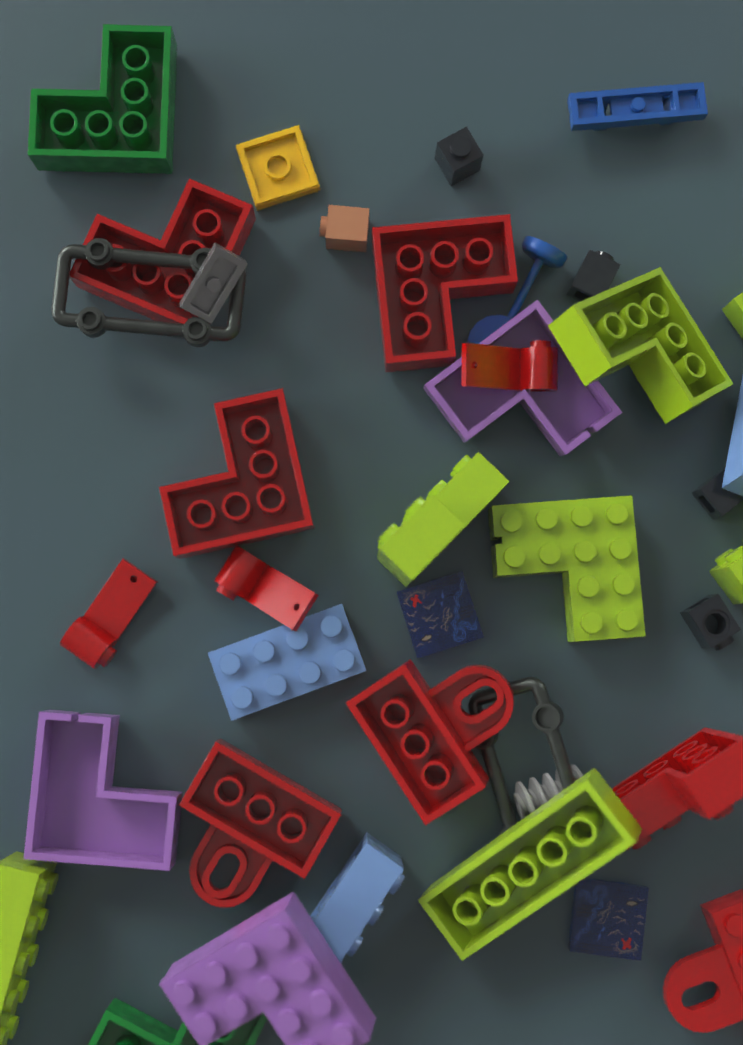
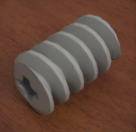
M571 765L575 781H577L584 775L576 765ZM557 769L555 771V781L549 773H543L542 785H540L535 777L529 778L528 789L521 781L515 783V793L513 796L520 820L563 791Z

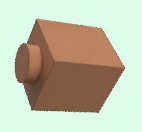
M328 205V215L321 216L320 237H325L326 249L366 252L370 208Z

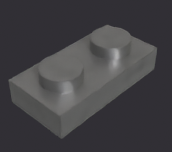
M214 243L179 303L180 307L212 324L247 266L246 260L221 245Z

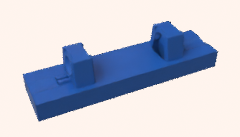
M704 82L569 93L567 99L571 131L591 129L597 131L606 130L607 128L651 124L669 125L675 122L705 120L708 115ZM608 104L610 109V116H606Z

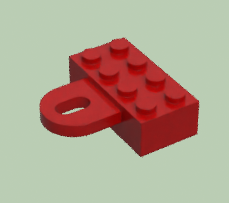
M410 659L353 696L346 702V705L423 823L427 825L486 788L489 777L471 749L489 739L506 726L513 712L514 694L505 676L496 669L486 665L466 666L430 689ZM482 686H490L496 691V702L478 714L471 715L464 711L462 700Z
M220 738L213 745L179 806L210 823L190 862L189 874L191 884L198 896L205 902L216 907L226 908L237 906L252 896L272 861L305 879L339 820L342 809ZM224 854H234L239 859L240 867L232 882L226 888L220 889L215 887L211 882V874L218 861Z
M743 888L700 904L715 945L681 958L671 966L665 976L663 997L666 1007L679 1024L691 1031L699 1033L713 1032L743 1020ZM707 981L715 983L716 993L711 999L693 1006L683 1005L682 994L685 990Z

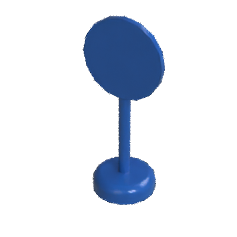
M525 236L522 242V250L526 255L534 259L535 262L508 315H491L478 321L469 332L467 343L479 344L515 317L542 265L561 268L564 266L568 256L560 249L543 240Z

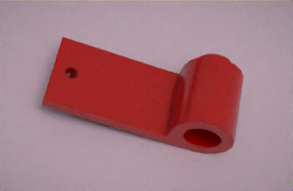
M547 340L530 341V347L526 348L462 343L461 387L522 391L525 389L527 392L557 391L558 348L551 347V341Z
M237 545L214 579L219 584L216 589L219 593L232 601L238 595L295 632H297L319 596Z
M122 558L84 616L77 618L65 632L60 645L93 669L98 668L100 665L105 668L117 653V650L113 647L158 582L131 562Z

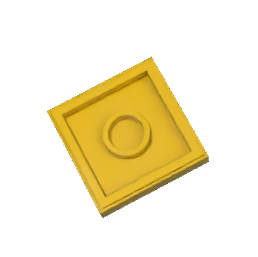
M299 125L235 145L257 211L320 191V185Z

